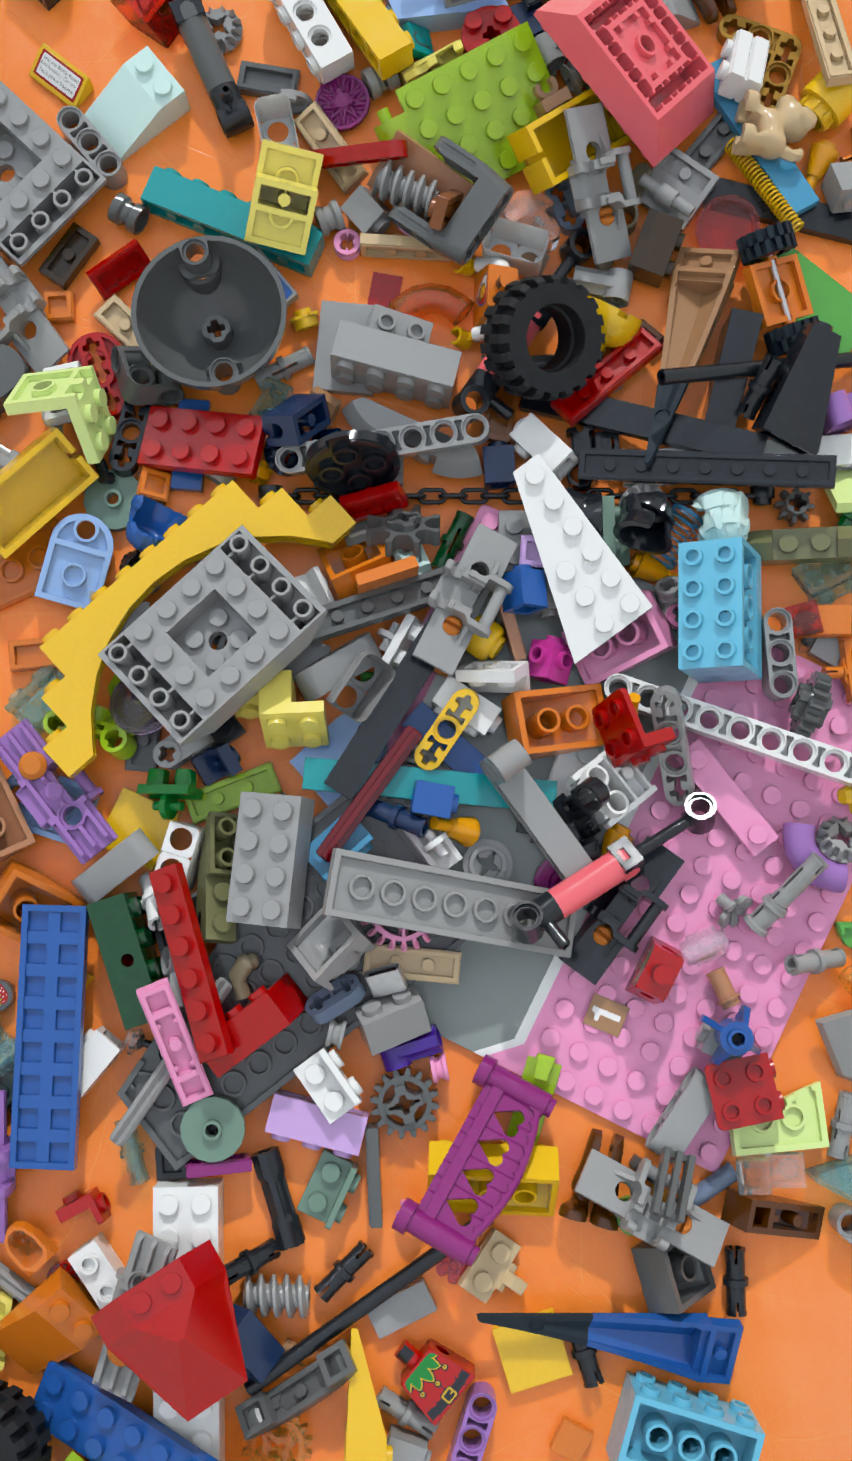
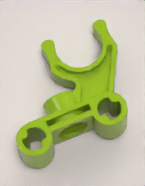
M114 674L108 685V692L114 702V707L107 709L96 705L95 733L96 739L100 740V744L106 752L118 760H127L135 754L137 749V742L133 735L153 717V714L141 701H132L126 697L125 684ZM52 710L46 713L43 719V727L48 734H51L57 728L64 730L67 727ZM122 739L121 744L115 747L116 742Z

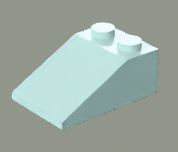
M146 46L121 66L84 115L118 153L123 162L190 111L191 108L185 90L151 49Z

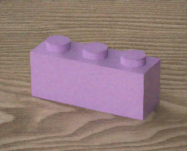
M279 1089L274 1093L264 1132L271 1133V1138L281 1142H289L290 1139L302 1141V1146L305 1148L320 1150L321 1147L332 1149L333 1154L336 1156L351 1158L352 1155L359 1156L369 1112L352 1108L330 1124L312 1097Z

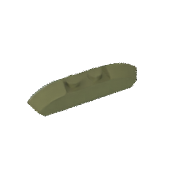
M852 526L750 531L746 540L761 556V566L852 562Z

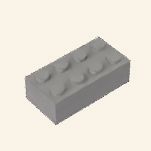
M340 319L330 353L331 376L336 377L335 380L343 385L351 386L355 382L365 385V388L373 393L387 392L395 394L396 398L403 401L417 400L424 402L426 406L433 409H442V407L449 409L462 352Z
M241 791L226 922L301 929L315 800L302 796Z

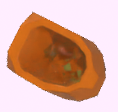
M15 1221L6 1231L4 1240L6 1252L29 1277L35 1274L59 1251L56 1244L38 1227H34L26 1221Z

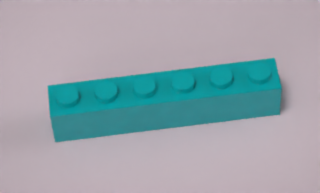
M154 166L140 197L143 205L147 206L153 215L203 235L232 238L251 246L255 250L260 248L271 262L310 278L325 247L323 232L314 225H311L305 255L244 241L251 201L248 203L242 201L227 190L217 191L212 189L200 179H193L192 181L182 177L178 171L172 168L162 169Z

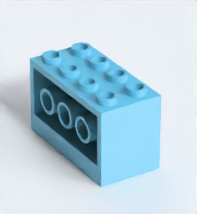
M743 537L678 543V670L699 683L762 679L761 556Z
M638 1370L637 1373L627 1371L606 1444V1451L609 1461H759L766 1434L750 1406L740 1400L731 1399L730 1402L720 1400L716 1394L707 1390H699V1393L688 1390L684 1384L678 1381L668 1380V1383L656 1380L654 1375L645 1371Z

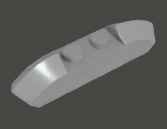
M365 397L352 400L341 409L353 430L371 431L418 423L416 420ZM440 431L437 432L436 438L441 443H446L452 439L451 436ZM418 432L410 433L406 438V445L410 448L418 447L422 441L421 434ZM475 447L412 456L419 463L429 465V463L434 464L432 473L440 476L472 478L483 475L480 459Z

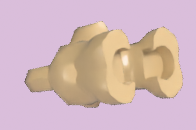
M747 89L737 107L735 122L743 125L741 136L736 135L733 141L732 154L739 156L756 155L766 160L780 158L789 163L800 162L803 158V150L801 148L793 150L787 144L800 142L809 130L815 127L818 119L816 114L808 106L803 107L795 97L788 94L779 98L775 109L765 107L760 103V92L754 89Z

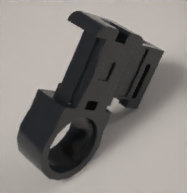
M583 426L582 431H577L576 427H569L566 430V438L571 437V449L578 460L580 448L612 449L611 439H614L613 449H619V434L603 431L595 432L594 436V429L591 426ZM572 470L567 474L568 484L576 491H587L594 487L597 482L579 481L577 483L571 477Z
M587 777L570 791L571 795L566 797L562 793L553 801L554 807L567 824H571L575 820L574 824L585 838L580 842L582 847L598 840L607 832L603 825H599L595 820L594 812H597L609 802L610 793L603 781L596 777ZM564 806H569V810L566 811Z

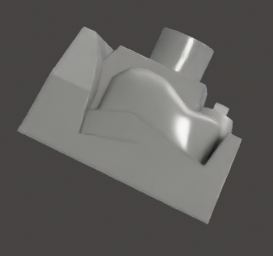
M321 908L286 946L314 982L332 991L334 987L329 981L336 979L347 970H354L360 963L361 955L364 952L374 950L376 946L354 920L321 915Z

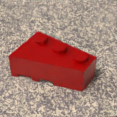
M288 973L267 989L262 985L248 996L250 1002L244 1007L239 1003L224 1015L227 1019L226 1024L234 1053L206 1062L218 1078L290 1025L305 1009L308 999Z

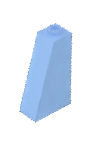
M385 0V7L387 10L392 9L400 27L409 21L429 29L430 33L462 29L465 16L480 7L488 5L508 6L506 0H477L445 9L443 0Z

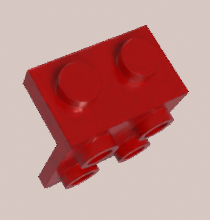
M626 688L617 689L592 709L593 723L599 730L605 745L606 755L610 758L614 768L631 763L633 768L642 766L651 761L650 757L667 751L666 745L676 739L672 726L645 734Z
M767 1052L723 1061L719 1065L713 1063L705 1066L704 1075L716 1123L720 1130L728 1131L784 1119V1099L781 1092L777 1091L774 1078H776L775 1065L773 1060L768 1058Z

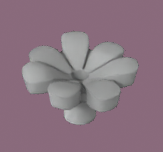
M725 893L720 894L715 902L723 909L718 921L721 929L726 928L728 924L731 928L735 927L739 923L738 916H743L747 912L748 908L752 906L753 900L744 895L731 900Z

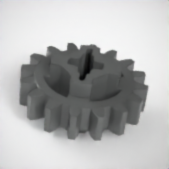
M815 671V673L812 672L810 679H807L806 684H799L788 710L790 711L789 718L792 719L790 722V732L810 738L811 733L815 732V728L820 729L823 726L824 720L833 704V700H831L832 693H829L832 688V678L830 675Z
M407 1066L404 1074H400L399 1070L393 1071V1077L390 1078L384 1073L382 1075L384 1084L375 1083L374 1089L379 1095H372L370 1098V1102L377 1104L371 1110V1114L380 1115L377 1126L381 1127L387 1124V1134L389 1136L394 1130H398L400 1139H403L405 1131H410L411 1136L415 1138L417 1128L420 1127L425 1132L428 1130L426 1120L435 1122L436 1116L431 1110L439 1109V1103L432 1101V1098L438 1096V1090L429 1089L433 1080L428 1078L423 1081L421 1079L422 1070L412 1075L410 1066ZM406 1081L418 1085L421 1089L413 1090L406 1085ZM393 1085L395 1093L392 1098L386 1099L383 1102L386 1091ZM405 1095L407 1100H413L410 1102L409 1109H404L403 1105H397L400 1102V1096ZM426 1103L423 1114L416 1120L415 1112L417 1108ZM395 1114L402 1118L404 1123L393 1120L390 1115Z

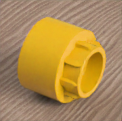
M822 70L800 92L801 100L799 103L803 107L808 106L818 118L813 128L817 132H825L829 128L837 129L852 113V84L826 87Z

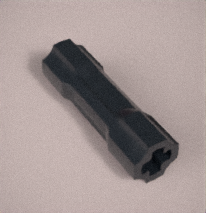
M271 1146L253 1153L251 1159L257 1179L262 1186L278 1250L285 1251L305 1243L304 1240L306 1238L299 1215L294 1207L278 1146Z

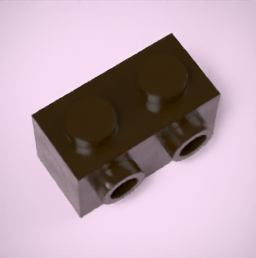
M649 208L627 268L634 274V280L656 288L660 287L663 278L669 280L675 261L670 260L673 250L680 251L686 235L680 232L684 220Z

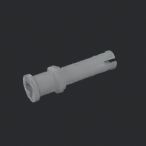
M812 852L772 894L768 893L762 897L763 902L751 914L747 913L743 917L744 921L758 935L766 937L768 929L779 918H784L787 915V908L829 865L822 857Z

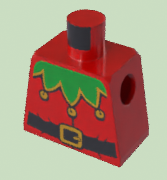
M651 935L625 990L652 1004L664 1002L684 963L681 951Z
M431 1338L427 1340L420 1350L405 1339L394 1354L406 1366L401 1373L400 1383L435 1426L475 1378V1365Z

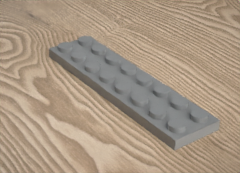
M333 848L321 915L571 958L577 911L557 923L570 941V945L566 949L560 950L546 931H544L542 938L538 942L523 944L515 939L512 933L511 910L517 903L531 901L549 890V888ZM525 919L520 922L523 926H530L535 923L531 919Z

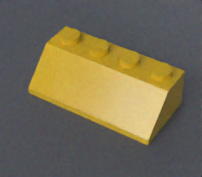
M450 1140L429 1141L427 1189L453 1144ZM479 1142L489 1163L493 1166H499L503 1161L502 1154L509 1150L508 1143L490 1144ZM544 1144L534 1145L525 1173L513 1196L500 1214L554 1217L560 1181L558 1147ZM488 1169L463 1171L473 1192L478 1196L484 1195L487 1192L486 1184L490 1183L494 1178L493 1173ZM473 1199L447 1200L452 1212L474 1213L478 1209L477 1202Z

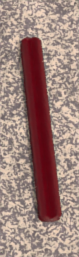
M407 726L316 850V854L320 858L330 863L333 848L342 849L421 740L422 735L418 730L411 726Z

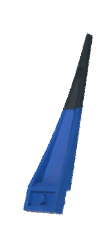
M707 1313L476 1314L478 1321L481 1323L521 1330L584 1345L642 1362L697 1382L730 1384L744 1329L739 1319L708 1317Z

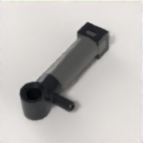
M173 0L169 2L173 20L184 39L226 138L228 139L255 127L249 108L240 94L208 22L201 0Z

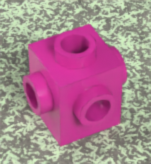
M547 635L545 640L532 639L527 659L530 678L542 683L567 686L573 665V657L569 646L564 644V639Z

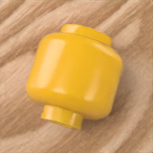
M482 614L475 617L474 620L479 622ZM493 621L490 627L492 632L489 638L486 639L473 634L465 651L480 661H485L489 658L494 660L507 641L504 638V628Z

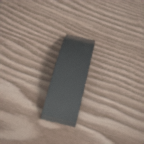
M341 1339L315 1356L317 1359L315 1362L268 1392L260 1391L236 1406L235 1411L245 1440H251L292 1420L344 1385L358 1371L346 1340Z

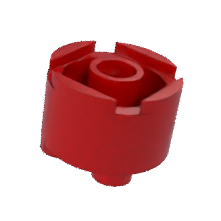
M488 5L469 12L465 16L461 31V41L464 47L463 54L520 25L511 8L506 5Z

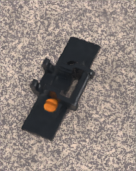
M663 845L643 857L645 865L644 874L641 876L649 880L650 887L648 890L637 891L631 886V882L627 885L621 882L582 907L590 916L574 936L571 958L559 957V959L592 984L596 985L623 947L635 954L639 949L637 945L662 911L666 912L669 908L659 897L685 861ZM644 899L651 905L627 938H625L618 931L639 902Z

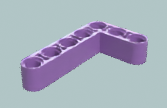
M478 1381L469 1387L446 1461H482L497 1412L496 1394L491 1384L485 1381ZM478 1397H486L490 1400L489 1404L484 1407H478L473 1402ZM475 1429L480 1434L474 1439H469L464 1436V1433L467 1430Z

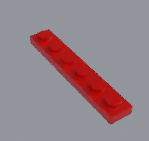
M173 863L150 872L149 877L201 1064L232 1054L234 1049L182 863Z

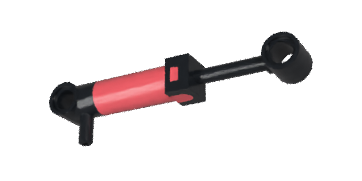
M587 228L576 229L561 244L559 255L562 262L553 275L566 277L572 268H575L576 265L582 266L593 256ZM575 243L580 245L583 253L576 249ZM543 308L530 321L526 337L527 348L552 317ZM485 355L460 393L454 397L452 402L453 413L455 416L471 413L482 415L490 407L505 420H509L514 410L495 396L501 386H498L492 379L495 373L487 371L484 365V361L487 360ZM466 397H470L475 401L476 410L468 407Z
M705 792L690 794L685 800L684 812L681 813V818L634 847L630 840L623 836L607 846V853L533 900L517 903L510 913L512 933L515 939L523 944H533L538 942L542 938L544 931H546L560 950L566 949L570 945V941L557 923L621 882L627 885L643 875L645 865L643 857L686 829L696 835L710 832L714 827L717 803L714 797ZM695 811H702V812H704V813H706V814H705V815H696V814L693 813V812H695ZM525 919H531L535 921V923L530 926H523L520 924V922Z

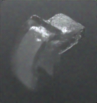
M521 190L513 193L509 203L499 217L544 229L549 236L547 254L558 248L561 231L555 219L552 218L554 202L541 192L534 195L532 190Z
M776 1152L737 1156L736 1158L739 1195H772L773 1188H807L804 1152Z

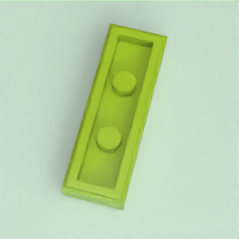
M268 762L200 788L203 791L202 800H185L193 824L196 825L206 821L210 811L227 813L239 808L241 791L277 794L282 792V788L272 762Z

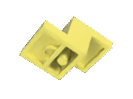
M262 139L244 241L301 255L306 254L318 197L317 186L324 157L323 154Z
M282 670L235 713L236 718L255 719L259 717L266 748L283 750L288 747L305 746L307 748H317L329 745V731L324 700L298 702L292 670Z

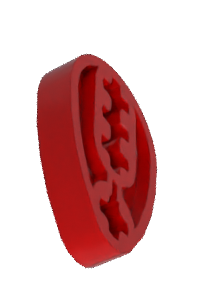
M92 332L85 334L72 344L71 351L68 353L67 363L79 361L82 367L93 365L95 360L89 352V345L95 343L97 346L96 352L103 361L101 363L102 369L107 374L106 382L101 383L98 379L100 374L96 367H93L100 387L106 392L107 406L110 400L108 392L116 402H119L116 404V410L111 411L108 407L111 416L118 420L121 415L124 399L121 396L116 375L112 370L111 351L113 346L121 345L115 338L106 333Z

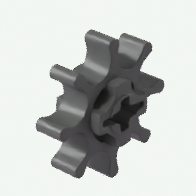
M414 505L411 511H404L402 508L394 509L392 512H388L385 517H378L373 514L367 515V546L385 544V555L387 557L393 556L394 551L398 549L404 552L412 551L413 556L418 557L421 555V544L440 545V515L434 514L423 517L421 516L420 505Z

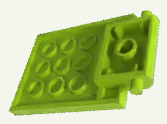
M528 21L395 90V95L403 113L392 118L388 107L376 112L381 122V125L374 128L378 140H392L397 130L400 129L444 161L443 157L434 149V145L440 136H444L486 163L503 179L521 171L526 165L524 161L518 162L507 136L538 119L533 106L539 103L540 100L535 98L532 89L539 84L543 92L549 93L550 88L546 80L551 77Z

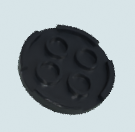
M343 430L328 434L310 446L304 460L305 473L314 483V487L324 493L338 497L393 482L400 471V457L395 444L385 436L367 430Z

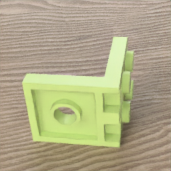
M93 365L23 374L3 404L8 416L67 409L88 464L101 462L117 429L116 419L114 416H111L107 406L106 392L100 387Z

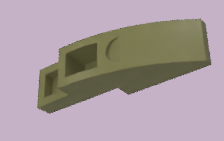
M210 811L207 815L199 860L196 914H201V933L205 943L233 944L236 942V923L226 922L238 814Z

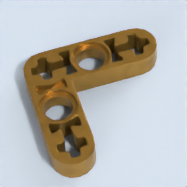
M736 14L724 16L719 22L716 32V38L720 45L723 46L728 38L732 40L737 30L740 29L752 33L753 36L760 35L769 40L768 64L765 69L762 88L759 92L761 94L760 103L763 105L768 92L774 94L770 102V108L775 109L777 101L786 94L802 51L801 41L790 33ZM729 27L735 29L733 35L727 34ZM789 47L790 53L786 63L780 61L784 48ZM779 72L784 76L785 81L776 84L770 80L769 74Z

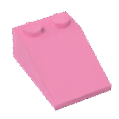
M652 590L641 591L653 608L575 664L585 685L605 682L613 674L627 672L678 647V643ZM562 632L561 636L565 640V644L569 646L565 633Z

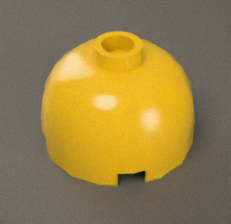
M588 295V298H594L599 308L596 309L598 315L602 314L604 325H601V332L605 333V343H601L600 351L605 353L607 347L615 349L631 341L639 331L643 321L631 314L627 315L615 306Z

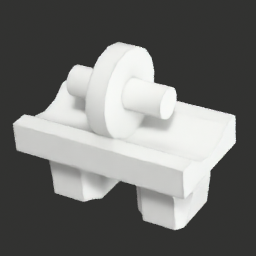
M408 613L401 625L393 622L388 631L379 628L377 632L383 638L379 649L385 652L382 659L390 664L394 670H396L423 628V625L416 616Z
M424 815L422 817L430 819L433 816ZM429 827L425 837L419 838L414 834L404 831L429 866L448 869L463 858L446 832L443 833Z

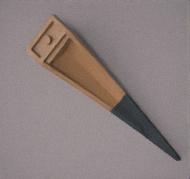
M695 247L680 248L672 270L660 369L698 365L734 288L733 282L741 261L738 250ZM658 383L645 456L647 469L655 458L689 383L663 386Z

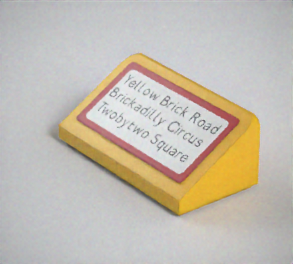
M43 43L31 67L29 76L66 105L79 108L94 90L90 78Z

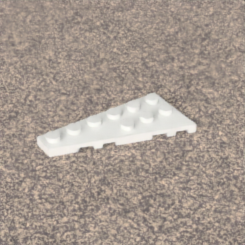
M538 453L515 470L513 474L573 661L576 664L653 608V606Z

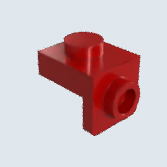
M96 1186L83 1194L78 1189L62 1199L64 1204L55 1212L60 1223H63L90 1208L97 1223L100 1225L111 1216V1203L108 1196L104 1192H100Z

